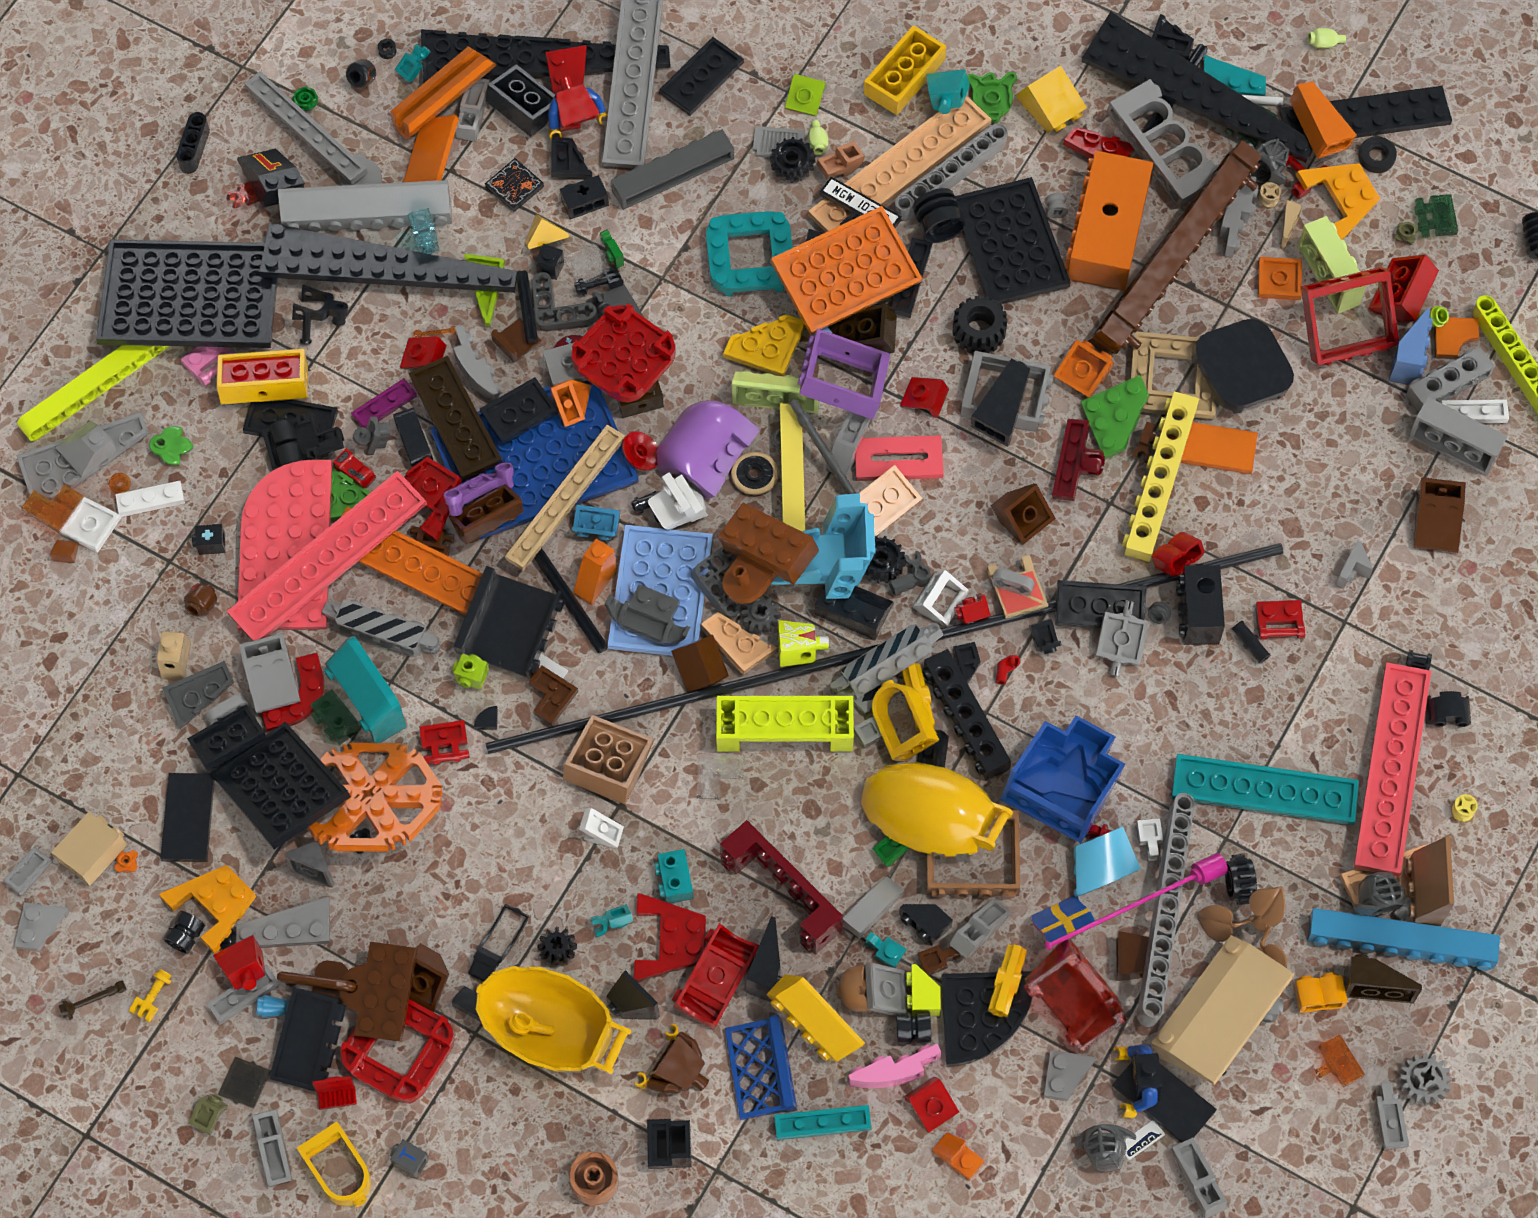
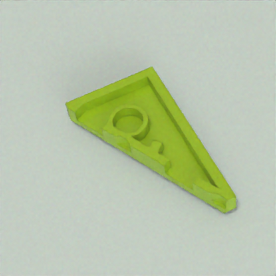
M466 253L464 255L465 261L505 268V259ZM474 290L485 327H491L499 292Z

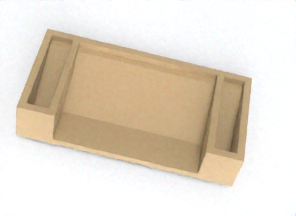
M1230 935L1151 1044L1160 1059L1215 1085L1295 975L1251 944Z

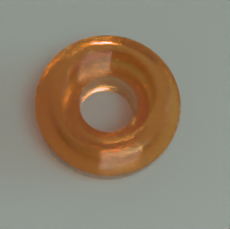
M115 473L109 480V487L116 494L127 492L131 487V480L124 473ZM120 482L124 483L121 486H117V484Z

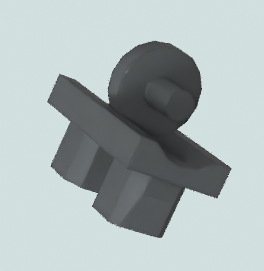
M370 417L367 428L360 427L354 431V442L360 446L368 445L367 455H374L377 448H385L387 445L386 437H390L391 434L389 422L378 423L377 417Z

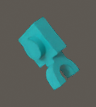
M416 44L411 54H404L395 70L408 82H413L423 67L420 61L425 59L431 51L425 46L420 47Z
M627 904L605 911L606 915L590 917L593 925L601 924L599 928L594 929L596 937L604 935L609 926H611V929L622 928L628 925V923L633 922V917Z
M872 932L869 933L864 943L866 946L877 951L875 959L892 968H896L907 951L905 947L891 938L887 937L883 942Z

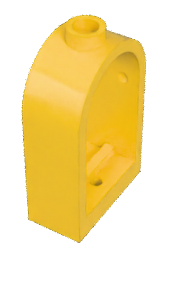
M893 680L882 683L881 688L873 698L872 712L892 760L905 762L939 741V738L923 701L914 688L894 683ZM898 691L904 693L920 729V733L902 744L888 715L889 701Z
M337 1121L297 1147L299 1154L327 1197L333 1203L340 1206L354 1205L357 1208L367 1201L366 1196L371 1188L370 1172ZM341 1138L364 1173L361 1187L355 1193L347 1196H340L331 1192L310 1161L312 1157Z

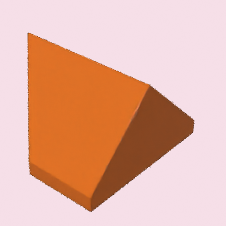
M569 379L550 387L552 402L557 407L558 415L565 427L585 419L591 385Z

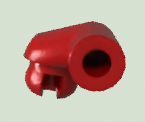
M1010 655L998 662L995 681L997 684H1006L1007 673L1016 669L1021 663L1019 656Z

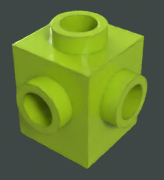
M462 654L460 660L455 661L452 670L456 682L465 688L473 687L481 690L489 673L488 662L473 654L469 656Z

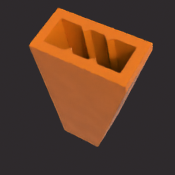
M1313 81L1298 84L1293 89L1294 92L1289 101L1316 157L1319 159L1348 149L1357 134Z

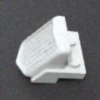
M670 472L662 476L666 483L663 485L664 490L648 500L649 506L665 530H670L687 522H694L708 516L704 497L689 486L682 474L675 479Z

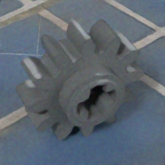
M762 595L759 600L751 602V604H744L745 610L741 611V617L744 618V626L750 624V632H753L756 628L759 635H761L763 629L771 633V625L778 627L777 619L781 618V612L778 611V603L772 605V597L765 601Z

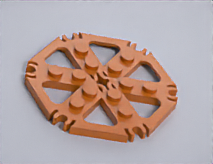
M349 743V748L346 744L342 745L343 752L338 753L333 748L331 749V756L327 751L320 760L325 766L332 765L337 769L346 784L343 786L348 790L351 797L336 807L340 808V810L327 823L320 824L316 821L307 827L316 842L319 840L320 845L325 841H329L328 847L330 850L334 849V851L389 852L388 845L391 850H395L394 842L400 841L405 846V837L410 843L441 809L442 785L421 753L417 754L416 749L407 753V745L401 746V743ZM361 752H386L389 754L388 758L371 776L358 758ZM414 766L419 768L427 780L423 785H396L409 769ZM391 808H421L423 810L410 824L404 825L398 821ZM366 817L378 834L375 838L348 837Z

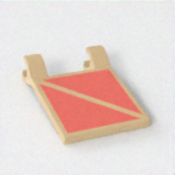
M1030 555L1021 557V566L1024 571L1018 574L1030 577L1035 582L1031 595L1016 594L993 585L1006 619L1048 607ZM996 564L988 565L987 574L990 580H992L995 571L998 569Z

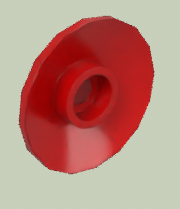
M633 431L628 433L623 439L622 444L623 453L627 461L641 471L653 470L658 465L656 453L658 447L655 441L643 432Z

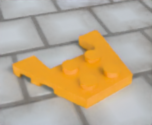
M1360 163L1300 170L1295 174L1304 190L1321 182L1324 183L1344 217L1334 223L1340 239H1344L1380 200Z
M227 865L159 894L161 900L173 912L190 898L194 897L218 922L201 936L202 941L214 954L221 948L220 944L224 938L229 937L232 932L231 928L237 920L243 917L256 898L255 893Z

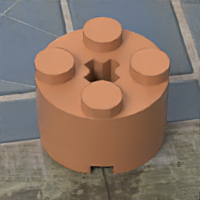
M593 1151L585 1152L572 1163L569 1175L570 1184L574 1195L581 1202L589 1206L601 1205L615 1195L619 1187V1178L616 1165L608 1155ZM590 1176L598 1177V1180L590 1181Z

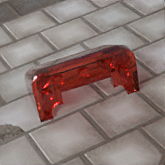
M1070 938L1057 944L1025 979L1026 985H1024L1027 993L1031 997L1041 998L1066 1028L1068 1034L1065 1037L1072 1047L1077 1046L1081 1052L1127 1021L1122 1004L1116 994Z

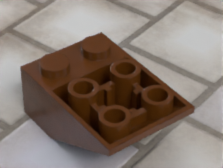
M1421 477L1417 487L1413 548L1458 553L1466 482Z

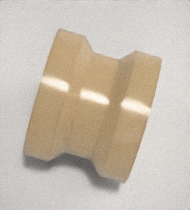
M1272 182L1263 184L1258 196L1260 206L1266 209L1276 207L1281 194L1280 187Z

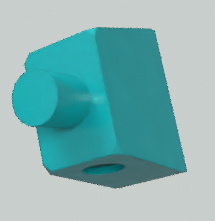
M965 69L927 74L929 97L934 110H938L941 114H948L952 108L963 106L970 87Z

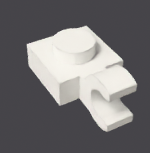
M1160 819L1138 820L1136 825L1139 844L1147 845L1148 861H1158L1159 851L1157 844L1163 843Z

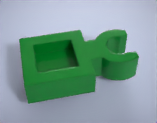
M608 229L600 232L602 237L600 240L607 249L605 255L609 263L613 262L617 269L624 266L623 253L615 240L612 239Z

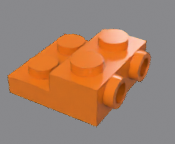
M1076 339L1055 372L1054 377L1089 398L1094 395L1101 382H1104L1115 364L1111 360L1113 357L1104 351L1098 353L1093 350L1095 346L1086 340L1080 342Z

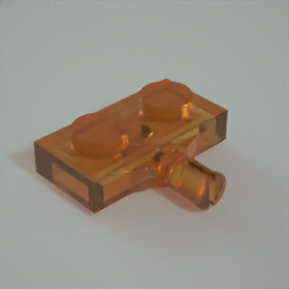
M1341 1035L1320 1044L1318 1047L1326 1062L1325 1065L1315 1069V1073L1318 1074L1319 1078L1331 1072L1338 1078L1344 1088L1365 1076V1073Z

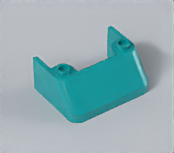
M353 635L346 639L326 661L324 671L330 681L334 679L336 682H339L360 713L361 720L359 723L364 732L369 731L371 733L374 743H382L407 727L401 705L357 638Z

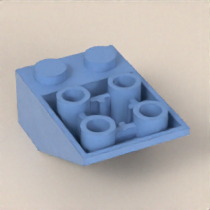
M1430 309L1425 310L1400 340L1392 360L1389 381L1409 385L1412 381L1422 378L1423 369L1426 367L1428 355H1425L1430 343L1428 333L1433 322V318H1429Z

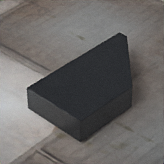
M975 642L953 646L957 665L967 683L970 682L981 663Z

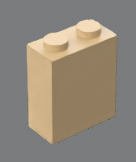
M90 812L80 820L51 852L61 865L89 886L127 846V843L122 838L124 833L115 826L110 828L107 820L101 815L94 816Z

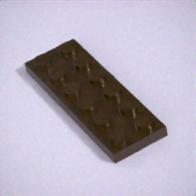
M448 356L408 373L462 480L503 463Z

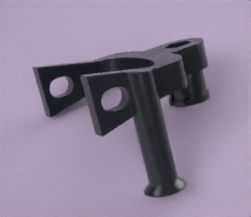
M306 285L302 286L301 301L325 302L319 310H312L295 303L293 304L292 320H303L300 342L310 344L312 343L310 339L311 320L323 321L328 316H333L332 323L334 325H345V316L348 315V304L334 300L332 293L323 292ZM305 292H310L312 296L306 295ZM296 311H301L303 314H297Z

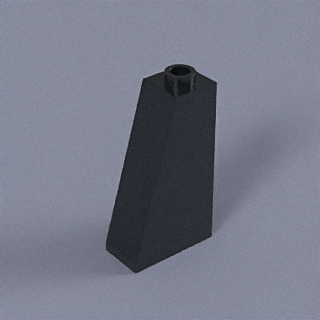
M1011 358L971 417L970 427L1007 447L1012 439L1029 380L1030 368L1025 363Z

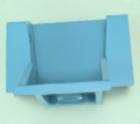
M860 493L837 495L823 522V535H820L819 528L802 531L814 538L819 552L795 584H825L826 599L849 598L854 587L859 585L875 554L874 514L868 513V505L866 503H860ZM776 576L770 585H786L791 583Z

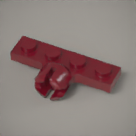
M1067 420L1052 492L1053 499L1075 501L1079 477L1083 474L1100 475L1103 472L1104 468L1101 467L1105 464L1104 451L1086 447L1090 428L1088 420Z

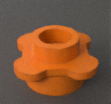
M135 850L130 852L121 851L116 857L117 864L114 866L115 870L119 873L122 871L125 873L135 872L138 868L136 860L138 853Z

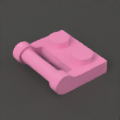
M196 347L183 357L181 362L204 386H207L211 382L210 380L217 375L218 363L206 373L203 371L218 360V355L235 353L228 347Z

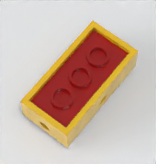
M305 349L218 355L217 390L220 403L234 404L308 398V364Z

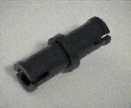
M1243 620L1232 628L1244 643L1243 647L1249 649L1260 664L1271 656L1259 642L1260 638L1250 631Z

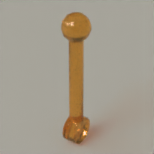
M451 326L449 329L423 332L415 330L413 335L414 337H422L443 333L456 334V326Z

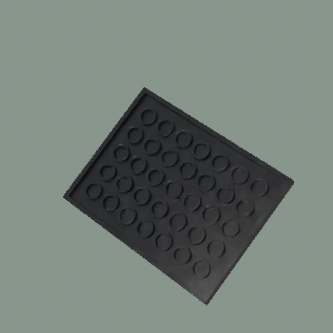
M110 239L96 336L97 344L271 348L278 278L260 277L259 271L265 243Z

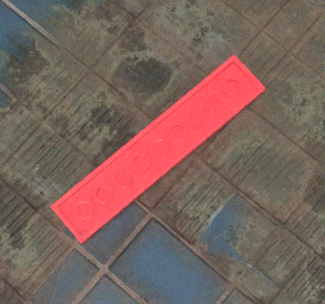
M398 471L395 472L227 611L228 615L252 641L266 638L426 506V500Z
M1386 662L1355 855V869L1376 873L1388 871L1397 877L1401 875L1431 677L1430 670Z

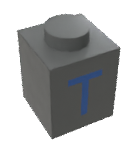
M402 1139L400 1144H396L390 1153L392 1165L416 1179L430 1159L427 1152Z

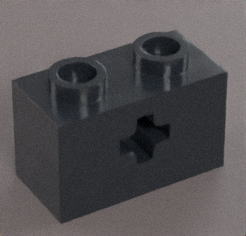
M599 175L587 177L583 181L567 184L560 188L561 201L570 220L609 206L608 194Z

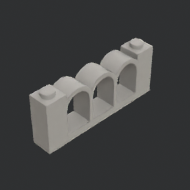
M1149 79L1111 101L1106 112L1142 160L1154 162L1152 174L1179 209L1194 199L1218 166L1212 160L1206 162V154L1199 145L1188 143L1189 131L1187 127L1179 121L1171 120L1172 109L1170 104L1161 99L1162 93L1159 86ZM1148 111H1155L1162 115L1164 122L1145 133H1142L1133 121V119ZM1163 134L1176 135L1181 144L1161 156L1150 144V141ZM1181 156L1193 158L1197 162L1198 167L1178 179L1166 165Z

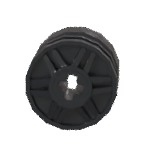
M939 188L926 192L913 203L912 208L917 221L920 223L919 226L925 241L933 243L945 242L959 235L966 226L961 210L958 208L959 205L955 195L948 188Z

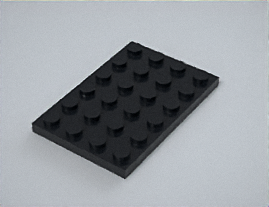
M1032 177L955 196L959 205L958 208L961 210L966 223L962 233L984 295L989 297L988 300L995 299L997 305L1070 287V279Z
M286 722L266 735V739L239 753L210 772L218 785L274 850L351 797L348 790Z

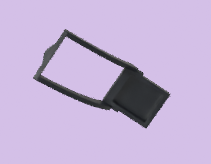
M505 904L492 928L478 946L468 974L485 981L492 972H495L496 968L514 946L530 916L523 913L519 908ZM506 908L526 918L502 956H499L483 948V946L493 933Z

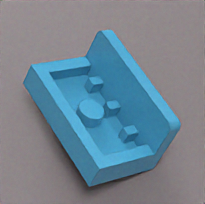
M576 505L574 525L571 531H576V536L589 537L591 533L598 534V539L611 540V536L617 537L621 511Z

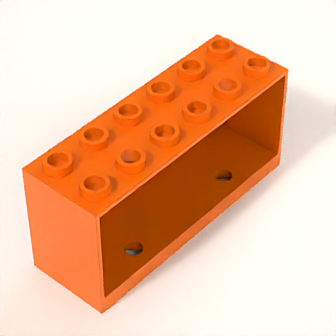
M1096 150L1094 159L1089 158L1083 192L1081 193L1079 209L1076 214L1075 226L1072 231L1071 243L1066 258L1065 268L1068 271L1070 280L1123 291L1126 290L1154 162ZM1105 205H1114L1118 212L1114 216H1107L1103 213L1102 209Z

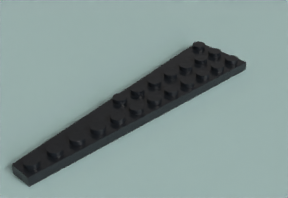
M421 29V46H425L431 51L422 60L423 83L468 46L497 64V66L481 78L493 81L516 64L533 78L549 77L546 52L584 45L587 47L585 74L613 72L616 44H611V42L603 41L602 44L591 43V40L572 42L570 39L501 34L496 37L487 36L486 33H479V35H467L466 32L451 34L441 30ZM658 45L656 69L671 68L669 46Z

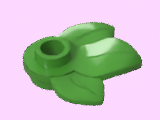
M178 426L165 428L161 435L153 436L149 442V448L152 453L161 456L162 460L169 465H180L179 455L191 451L194 446L189 439L181 436L183 430Z

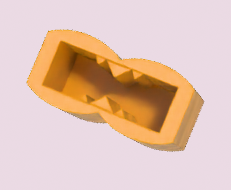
M1333 972L1325 973L1321 978H1313L1311 975H1306L1298 978L1294 984L1299 1013L1344 1008L1348 1003L1342 975H1335Z

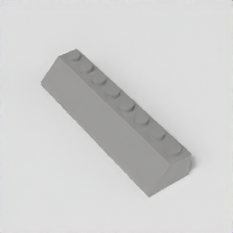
M448 180L278 189L282 226L319 232L325 230L340 231L344 229L361 230L364 228L381 229L383 227L402 228L404 226L423 227L425 225L444 226L452 224V201Z

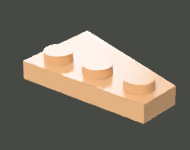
M719 612L701 623L700 629L707 636L713 634L719 650L742 675L776 653L778 649L773 644L768 645L760 640L761 637L756 634H750L741 629V625Z

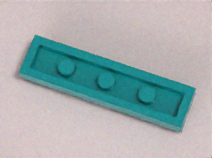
M869 1105L774 1115L777 1140L872 1130Z

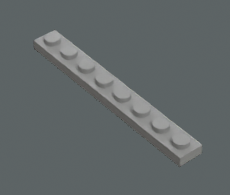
M258 72L244 83L249 92L351 185L368 173L367 168L262 72Z

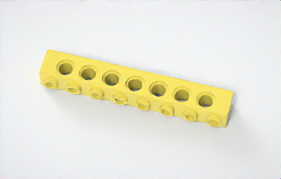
M1175 391L1172 399L1167 398L1164 408L1165 411H1168L1166 418H1161L1158 430H1162L1160 437H1155L1152 449L1156 450L1154 457L1149 456L1146 468L1150 469L1148 476H1143L1140 488L1144 490L1142 495H1137L1134 505L1138 510L1136 515H1131L1128 527L1132 529L1130 535L1125 534L1122 547H1126L1124 554L1126 556L1147 562L1151 560L1199 398ZM1179 415V416H1181L1183 419H1182V420H1175V419L1173 418V416ZM1167 435H1175L1177 439L1171 440ZM1168 454L1171 456V458L1164 459L1161 457V455ZM1162 473L1165 478L1159 479L1155 474ZM1149 493H1157L1159 497L1152 498L1149 496ZM1150 512L1153 514V517L1147 518L1143 513ZM1142 531L1145 532L1147 536L1142 538L1139 537L1136 533Z

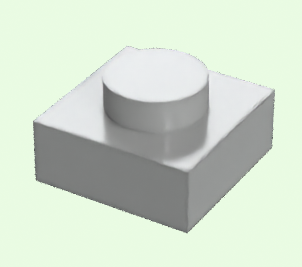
M874 717L854 726V732L864 748L883 739Z

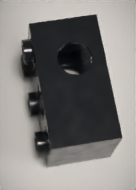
M1220 565L1184 566L1183 573L1179 574V583L1176 584V595L1180 596L1181 603H1178V617H1182V624H1179V636L1183 637L1184 645H1219L1225 628Z

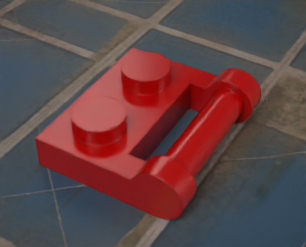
M1301 600L1256 602L1260 640H1265L1267 637L1287 636L1305 638ZM1285 624H1295V625H1296V627H1288V628H1267V627H1266V625H1285Z

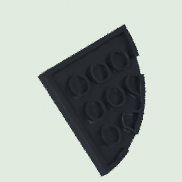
M1021 971V980L1017 993L1014 994L1008 1017H999L988 1012L998 972L950 973L941 975L946 1067L961 1066L981 1060L1000 1049L1014 1036L1030 1009L1035 987L1034 971Z

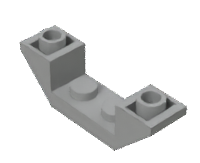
M852 412L848 413L831 452L846 477L855 461V452L868 425H872L874 419ZM827 465L826 471L832 472L829 465Z

